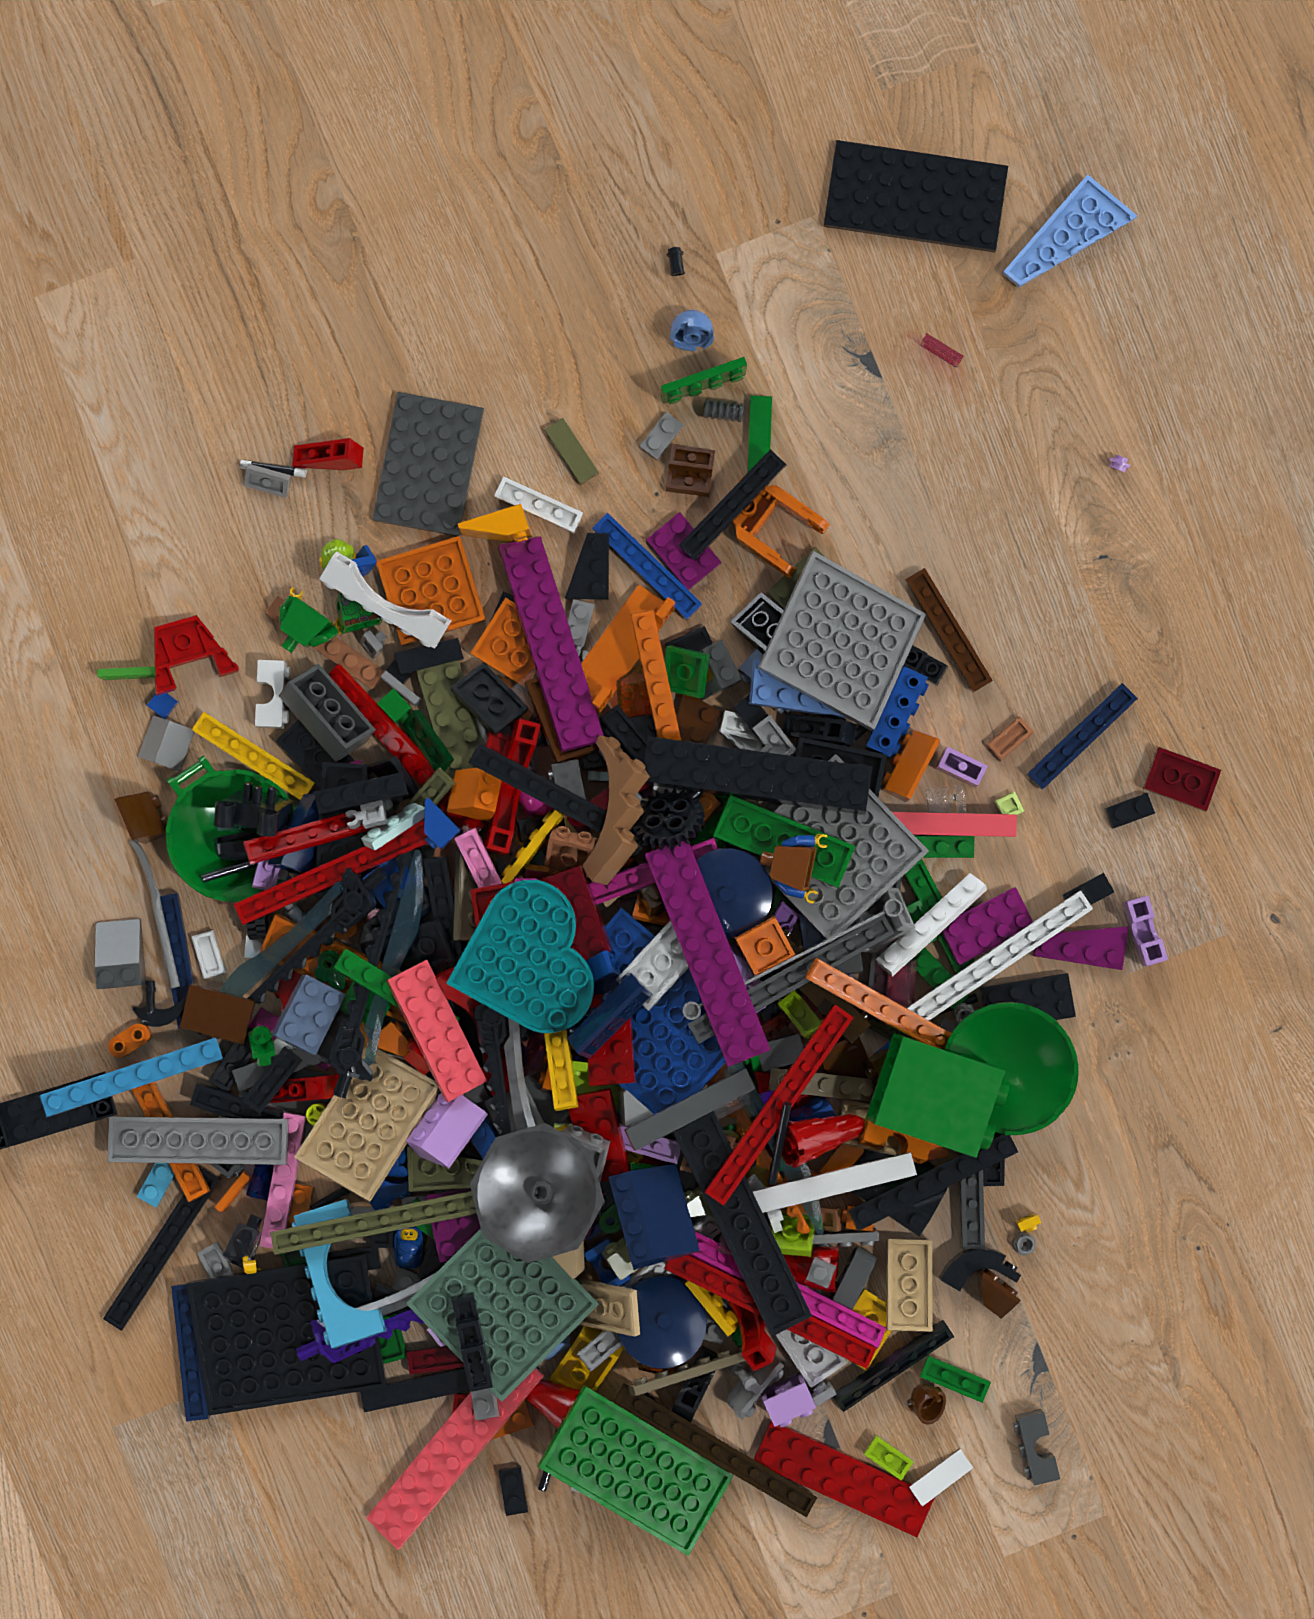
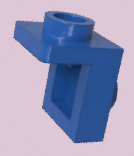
M368 545L362 546L356 554V559H352L357 564L362 577L369 574L377 563Z

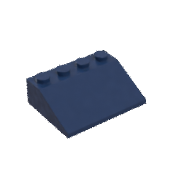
M632 973L629 976L627 974L624 975L617 982L619 986L613 992L611 990L608 991L601 998L602 1003L597 1008L592 1007L585 1014L586 1019L581 1024L577 1023L570 1029V1035L567 1039L579 1055L590 1059L653 995Z
M676 1164L633 1170L609 1177L633 1270L700 1252Z

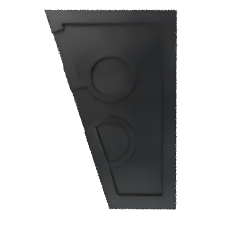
M587 532L565 599L609 600V533Z

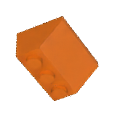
M916 730L911 734L907 733L901 744L905 746L902 753L897 752L891 763L894 765L891 774L887 772L881 783L885 785L882 791L904 802L909 801L940 739Z

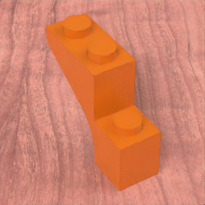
M389 1019L370 1036L368 1033L371 1031L361 1022L360 1030L365 1038L364 1048L377 1047L405 1057L409 1052L406 1048L413 1038L411 1037L408 1040L403 1034L406 1030L398 1021L394 1023Z

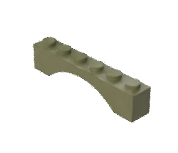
M699 1186L692 1191L684 1192L690 1217L713 1216ZM625 1237L617 1242L610 1243L601 1253L620 1281L635 1271L631 1264Z

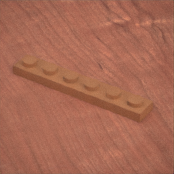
M277 596L265 613L278 623L279 607L284 602V599ZM336 636L326 643L313 647L335 664H341L349 674L372 690L381 680V675L385 672Z

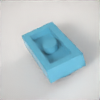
M169 1163L154 1164L137 1195L139 1199L154 1207H158L175 1176Z

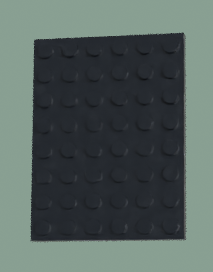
M366 1253L327 1259L328 1277L340 1299L353 1308L374 1302ZM307 1263L258 1270L257 1273L253 1274L239 1273L187 1282L209 1416L387 1387V1379L380 1337H375V1344L372 1347H368L336 1363L331 1362L321 1353L303 1361L300 1360L296 1348L316 1340L312 1330L313 1326L310 1322L319 1319L317 1310L320 1309L318 1300L314 1301L311 1293V1288L314 1287L312 1279H308L304 1266Z

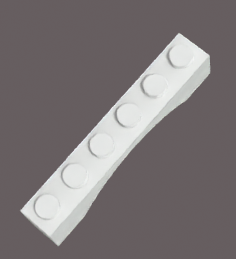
M337 551L320 577V580L328 588L340 591L346 599L355 600L366 611L378 614L386 623L394 624L406 635H413L418 638L424 646L435 649L451 622L450 619L433 609H407L386 601L366 583L357 564Z

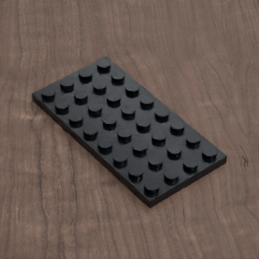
M836 140L823 227L995 253L1008 166Z

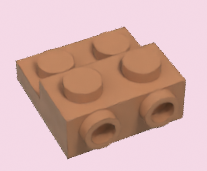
M565 826L553 827L549 837L544 866L549 867L548 872H553L555 870L564 871L581 864L583 865L592 853L597 838L592 837L588 832H580L579 834L570 832Z

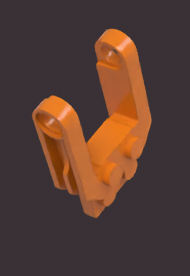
M771 485L767 486L732 523L735 525L739 544L786 577L791 578L797 568H793L781 558L780 554L757 539L755 535L759 533L774 513L777 505L786 509L820 534H824L830 524L779 486Z

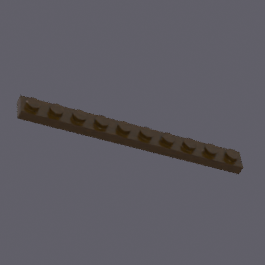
M623 1383L613 1400L614 1404L807 1518L818 1497L646 1395H630L629 1385Z

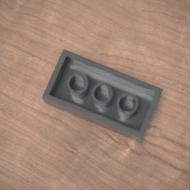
M320 664L290 680L279 694L283 702L335 762L364 745L376 730Z

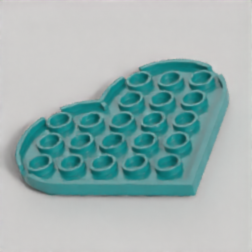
M540 880L517 881L503 888L489 904L446 984L532 1031L555 1033L574 1026L583 1018L591 1005L594 995V979L586 960L581 954L571 948L576 932V917L570 901L558 888Z

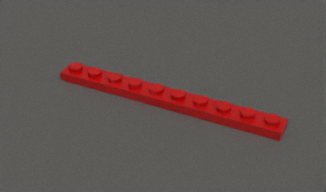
M341 664L336 665L329 673V676L376 729L373 733L375 737L393 756H397L403 767L423 786L435 771L420 749ZM451 789L438 803L445 812L447 811ZM446 812L464 832L476 828L478 834H480L489 824L485 821Z
M425 820L414 824L377 850L364 846L235 903L234 906L242 925L342 882V875L349 867L352 868L353 872L360 874L396 858L399 854L408 853L428 844L425 840L428 836L424 833Z
M834 1004L708 1185L704 1191L706 1194L723 1206L778 1128L783 1102H790L792 1106L794 1105L854 1017Z
M689 1255L666 1262L663 1269L761 1317L744 1282ZM813 1316L786 1329L865 1369H868L877 1349Z

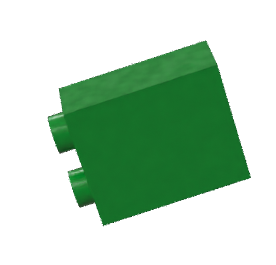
M893 1033L865 1119L875 1125L977 1158L979 1149L987 1150L993 1141L995 1125L989 1123V1119L994 1105L1001 1107L1004 1104L1009 1092V1081L1003 1079L1005 1070Z

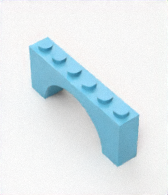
M344 1199L295 1215V1222H292V1227L352 1216L353 1213L349 1200ZM331 1244L299 1250L301 1256L305 1257L307 1265L304 1266L307 1278L312 1279L314 1287L311 1288V1293L314 1301L318 1300L320 1309L317 1310L320 1323L324 1322L326 1331L323 1334L327 1345H331V1348H338L387 1332L381 1309L369 1311L355 1309L340 1299L334 1291L327 1272V1257Z

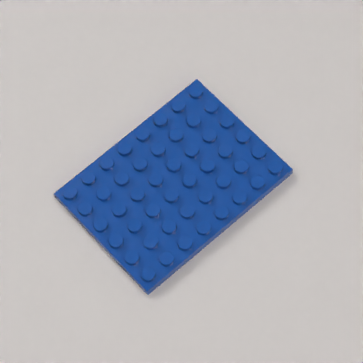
M622 908L605 926L613 947L610 953L614 954L620 974L655 937ZM689 968L649 1011L642 1005L631 1016L635 1083L618 1085L631 1093L653 1114L702 1090L726 1063L716 1035L697 1044L687 1026L693 1020L683 1016L682 1008L687 1002H696L699 1005L703 1003ZM617 977L597 985L594 984V995L606 994L610 990L613 992L619 986L616 981ZM704 1006L701 1007L699 1017L707 1013ZM585 1015L578 1022L579 1024H581L585 1020Z

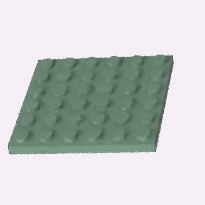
M481 1228L406 1303L463 1362L451 1297L474 1292L493 1387L488 1389L501 1402L599 1305V1302L576 1279L573 1280L553 1257L527 1263L485 1238Z

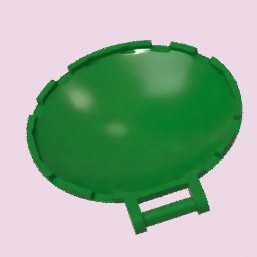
M203 755L198 758V762L182 773L166 780L178 797L167 821V851L178 875L196 892L214 900L240 902L265 891L252 887L256 867L206 883L202 882L201 874L248 860V857L239 861L220 859L214 848L215 838L245 831H253L257 836H262L256 833L257 828L237 824H234L232 828L214 826L215 803L226 799L239 790L244 791V783L246 782L253 783V789L254 786H261L263 788V795H267L268 787H275L277 789L276 797L289 800L290 798L273 781L254 772L238 769L216 772ZM203 768L207 772L184 789L179 787L181 783ZM277 879L276 885L280 884L283 880Z
M1002 1002L984 1006L965 1017L954 1029L946 1044L945 1050L1005 1070L1003 1079L1009 1081V1092L1001 1107L994 1105L989 1119V1123L995 1125V1132L1025 1135L1041 1130L1057 1120L1073 1099L1079 1076L1078 1057L1073 1042L1065 1029L1053 1017L1036 1007L1016 1002Z

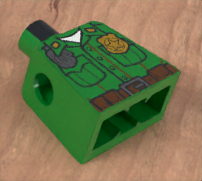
M343 593L338 594L336 609L341 635L382 623L383 620L378 614L366 611L360 603L355 600L346 599Z

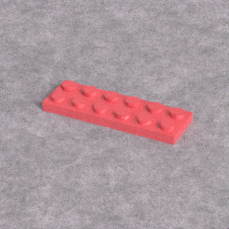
M428 960L386 980L445 1101L449 1102L487 1082Z

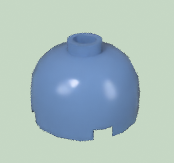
M694 309L679 313L672 322L670 340L674 341L676 348L685 351H696L695 347L703 346V349L708 348L714 340L712 321L706 314Z

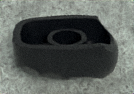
M245 831L217 837L214 839L216 854L222 860H244L247 858V853L243 842L258 838L259 836L253 833V831Z

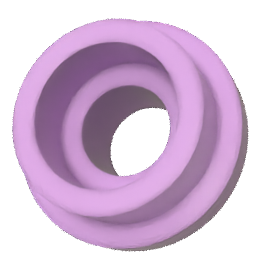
M1119 455L1109 459L1111 461L1110 467L1126 472L1127 467L1130 468L1131 466L1127 464L1128 459Z

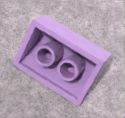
M440 1093L409 1135L406 1142L419 1157L450 1168L488 1114L463 1095L446 1102L442 1093Z

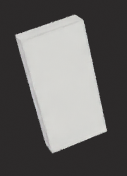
M214 930L192 936L203 978L207 979L226 973Z

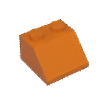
M479 768L456 770L453 778L456 783L451 788L446 812L490 823L496 810L501 780Z

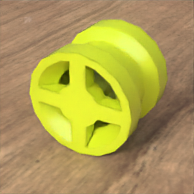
M316 1103L310 1106L306 1112L307 1121L314 1126L327 1105Z

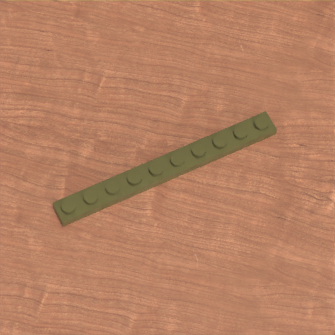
M472 1191L270 1233L274 1255L474 1215L477 1212Z

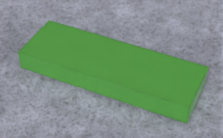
M155 667L97 669V677L102 680L155 678Z

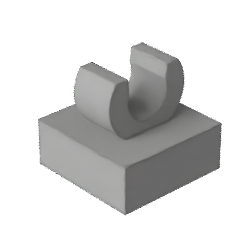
M369 630L363 634L360 644L374 659L380 655L383 649L382 644L387 636L383 631L378 632L374 636Z

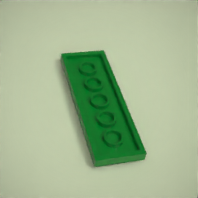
M730 795L713 837L761 857L763 852L774 854L775 847L782 845L784 840L797 835H813L815 837L817 834H827ZM827 835L828 837H821L819 839L820 845L826 844L827 847H817L811 878L839 888L856 846Z

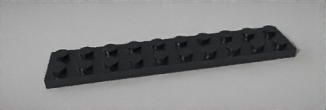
M714 1111L673 1131L771 1337L812 1317L746 1177H743L724 1206L704 1192L733 1151Z

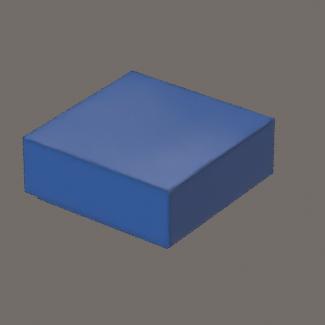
M168 693L158 696L155 694L147 706L166 719L179 702Z

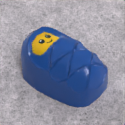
M416 1226L396 1230L394 1235L396 1265L404 1269L418 1268L422 1264L425 1255L426 1234Z

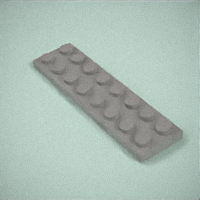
M109 1117L107 1162L287 1165L289 1119Z

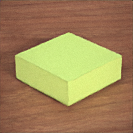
M1015 792L994 801L1000 814L1018 815L1024 812Z

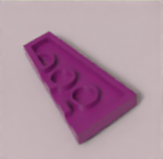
M1129 926L1059 932L1035 948L1033 956L1123 970Z

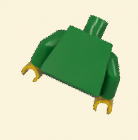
M295 587L290 589L289 596L279 607L280 630L288 635L281 645L284 649L292 653L298 643L307 648L310 646L316 647L330 641L337 634H341L338 618L334 625H332V621L302 601L303 591L299 595H295Z

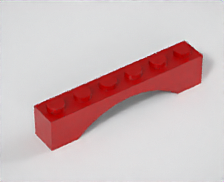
M524 719L516 720L513 725L506 757L528 768L541 724ZM501 781L496 810L488 824L483 843L487 851L501 855L509 853L520 797V790Z
M455 966L436 975L435 977L445 997L463 1008L475 1023L473 1008L479 1002L446 984ZM500 1048L506 1093L510 1092L505 1050ZM484 1053V1063H485V1061H486V1059H487V1057H488V1054H485V1053ZM483 1068V1074L487 1080L485 1082L486 1086L492 1074L486 1072ZM487 1088L490 1096L493 1098L495 1092L489 1091V1089Z

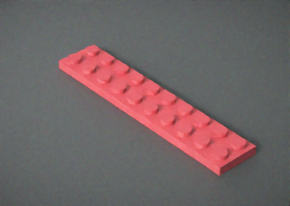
M535 1368L502 1402L497 1398L499 1417L475 1421L470 1392L366 1519L396 1549H401L544 1375Z

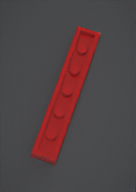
M346 813L279 831L276 836H262L244 841L243 843L251 865L366 832L375 827L365 829L363 824H361L356 829H350L347 823L353 822L355 817L348 818Z

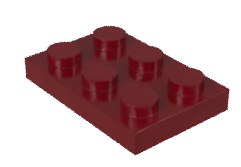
M1158 747L1143 789L1206 812L1221 769Z

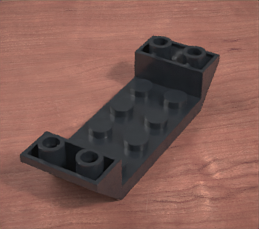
M106 1071L0 1103V1150L117 1115L114 1099L111 1096L46 1118L39 1097L42 1094L106 1074Z

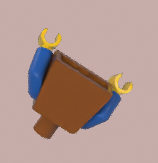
M817 834L815 837L813 835H797L786 839L782 845L775 847L774 854L763 852L760 864L771 867L770 878L775 880V884L784 894L800 899L804 897L808 903H814L815 901L808 898V895L810 893H818L809 885L817 847H827L826 844L820 845L819 839L821 837H828L827 835Z

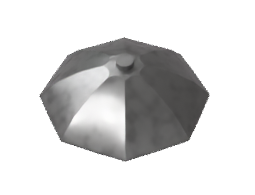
M546 1123L496 1137L470 1183L483 1236L527 1263L579 1249L604 1203L591 1149Z

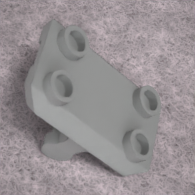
M774 1356L772 1363L756 1371H753L751 1367L748 1370L745 1369L741 1363L730 1366V1372L734 1376H738L740 1381L728 1395V1405L742 1420L746 1416L751 1417L754 1414L756 1402L773 1380L778 1381L782 1378L784 1365L776 1356Z

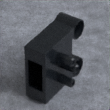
M246 782L244 783V791L239 790L226 799L215 803L213 825L220 828H232L234 824L257 828L256 833L261 836H276L279 830L288 825L293 815L294 800L276 797L277 789L275 787H268L267 795H263V788L261 786H254L253 789V783Z

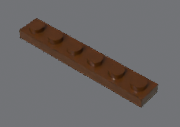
M923 568L906 578V583L971 691L974 693L993 681L926 569Z

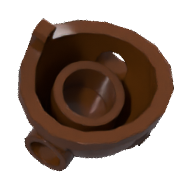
M918 1384L914 1387L911 1398L907 1400V1405L911 1411L915 1412L923 1424L930 1425L934 1424L942 1416L946 1405V1396L939 1387Z

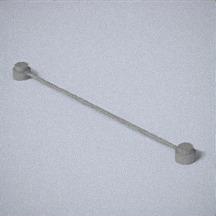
M897 899L887 900L883 906L884 911L745 981V985L884 914L889 917L899 916L903 910L902 903ZM687 1002L682 1008L683 1016L689 1020L697 1019L701 1014V1007L704 1004L699 1005L696 1002Z

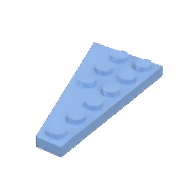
M1087 174L1002 274L1020 288L1137 218V215Z

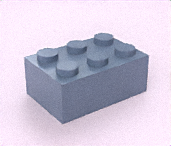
M306 974L301 975L271 1036L309 1055H316L346 994Z

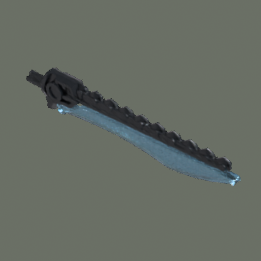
M415 850L404 890L400 889V885L408 861V855L399 854L395 859L399 872H393L389 877L393 890L386 891L383 895L387 907L386 909H380L377 913L380 927H374L371 931L374 945L368 946L365 949L368 962L377 967L397 897L401 898L381 967L383 972L392 977L398 974L403 960L418 932L423 903V867L420 850ZM357 983L352 986L356 1000H350L346 1004L350 1018H344L341 1021V1027L338 1029L328 1059V1063L340 1073L333 1095L345 1099L352 1078L372 1081V1069L369 1066L375 1062L379 1037L388 1005L387 1001L375 994L373 995L364 1027L368 1043L365 1058L363 1059L362 1053L365 1038L360 1030L370 991Z
M351 867L347 868L342 875V881H337L289 932L270 947L241 964L230 975L219 991L243 997L331 914V919L248 997V999L255 1000L257 1004L264 1003L266 991L271 993L278 991L280 979L285 981L291 980L294 967L298 969L305 968L308 955L312 956V958L319 956L321 944L326 946L333 944L335 932L340 934L346 933L347 930L376 907L373 889L388 877L384 869L376 868L363 880L356 872H353ZM343 892V895L332 906V902Z

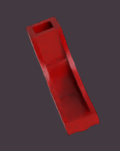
M729 1302L740 1326L742 1335L741 1355L753 1371L772 1363L777 1346L765 1332L766 1325L762 1317Z

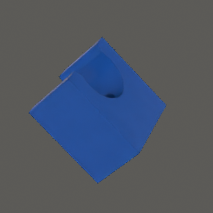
M607 1235L585 1248L584 1255L594 1267L602 1283L619 1286L630 1280L631 1274L620 1281L611 1268H606L602 1265L601 1261L604 1257L601 1253L607 1245L613 1242L611 1237Z

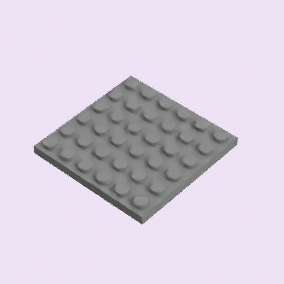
M813 551L808 557L757 669L872 731L875 730L926 614Z
M836 754L829 760L844 763ZM870 789L865 815L787 804L780 805L774 811L778 815L856 846L839 888L811 878L809 887L815 889L818 894L810 893L808 898L813 899L814 903H808L804 897L800 899L784 894L826 940L845 931L929 852ZM741 849L742 851L754 856L760 862V856H757L753 853ZM763 865L770 877L771 867ZM770 878L771 882L781 891V889L775 884V880Z

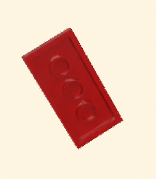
M605 994L593 995L588 1011L592 1007L597 1008L602 1003L601 998ZM631 1018L590 1059L588 1058L589 1086L635 1083Z
M611 1088L577 1094L578 1107L569 1109L572 1125L580 1126L584 1131L591 1134H599L603 1139L610 1141L600 1182L609 1181L610 1176L631 1171Z

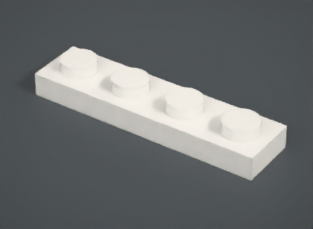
M504 476L494 495L496 499L509 505L521 504L523 511L573 534L583 516V512Z

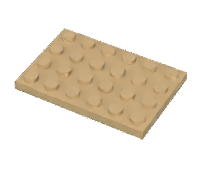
M366 1047L362 1053V1058L372 1069V1081L352 1078L346 1099L334 1095L294 1156L299 1162L368 1202L372 1200L405 1148L407 1138L429 1110L440 1092L435 1080L376 1047Z

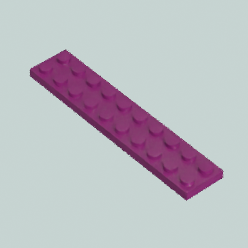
M540 536L521 542L499 545L498 551L560 750L564 752L596 744L595 742L599 735H604L596 710L592 706L591 694L542 538Z
M682 841L680 847L675 844L672 850L667 845L663 850L659 848L646 853V859L727 1066L730 1067L770 1051L771 1049L690 844Z

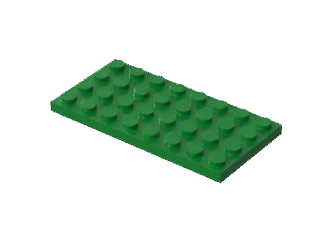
M583 1385L537 1465L543 1471L687 1556L690 1555L734 1476Z

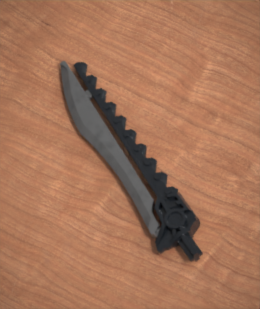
M480 1003L473 1008L478 1041L481 1044L479 1048L482 1053L488 1054L483 1068L486 1072L492 1074L486 1085L489 1091L495 1092L490 1106L493 1110L495 1109L499 1112L493 1124L496 1129L502 1130L500 1135L502 1136L511 1133L500 1053V1044L506 1037V1016ZM508 1018L510 1036L504 1044L515 1130L519 1131L536 1125L525 1086L519 1023Z

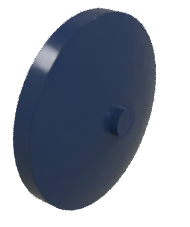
M722 848L708 852L696 860L727 939H734L764 921L772 904V883L768 872L754 856L742 850Z
M656 1276L635 1284L630 1289L637 1290L640 1335L634 1337L617 1333L624 1350L638 1363L655 1369L672 1368L689 1360L700 1348L706 1333L707 1320L702 1304L684 1282L672 1277Z

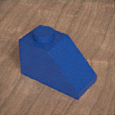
M427 798L425 800L424 833L428 837L425 840L434 849L438 846L442 850L461 831Z
M607 950L586 961L591 969L595 985L620 975L614 954Z

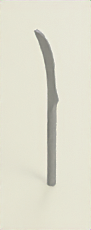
M129 841L139 858L147 879L171 988L180 987L160 894L157 890L148 858L138 842Z

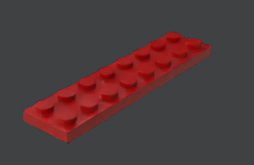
M772 1420L754 1457L755 1461L777 1474L916 1538L935 1499L934 1497L922 1506L909 1488L913 1484L904 1480L901 1481L885 1471L789 1427L780 1428L779 1425L774 1427Z

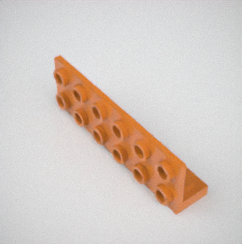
M638 585L581 663L591 694L592 706L598 714L601 713L640 659L630 614L653 610L659 632L675 610V601L668 597L663 601L641 585Z

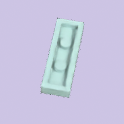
M416 803L407 805L399 814L387 818V824L370 829L367 835L361 838L364 846L377 850L424 819L425 807Z

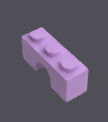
M1142 896L1122 902L1141 965L1149 966L1168 960L1162 938L1158 937L1154 927L1153 917L1155 915L1149 896Z

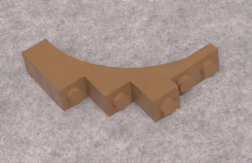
M599 735L595 743L603 753L607 764L609 802L601 835L582 867L592 882L608 885L638 848L634 835L629 830L644 812L639 804V799L635 795L650 776L645 770V765L640 760H632L623 752L617 739Z

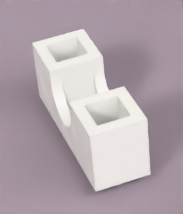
M258 660L257 682L263 685H271L274 690V696L269 703L256 704L255 726L257 728L285 729V724L289 722V711L286 710V704L279 697V694L287 684V680H290L291 668L287 666L285 661Z

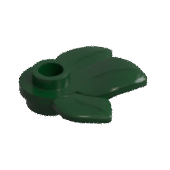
M333 950L322 952L318 957V966L314 971L316 979L322 983L328 981L333 988L344 990L347 983L346 976L332 969L339 955Z

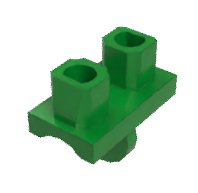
M257 1026L248 1032L253 1059L257 1058L258 1066L271 1065V1056H275L271 1029L265 1026Z

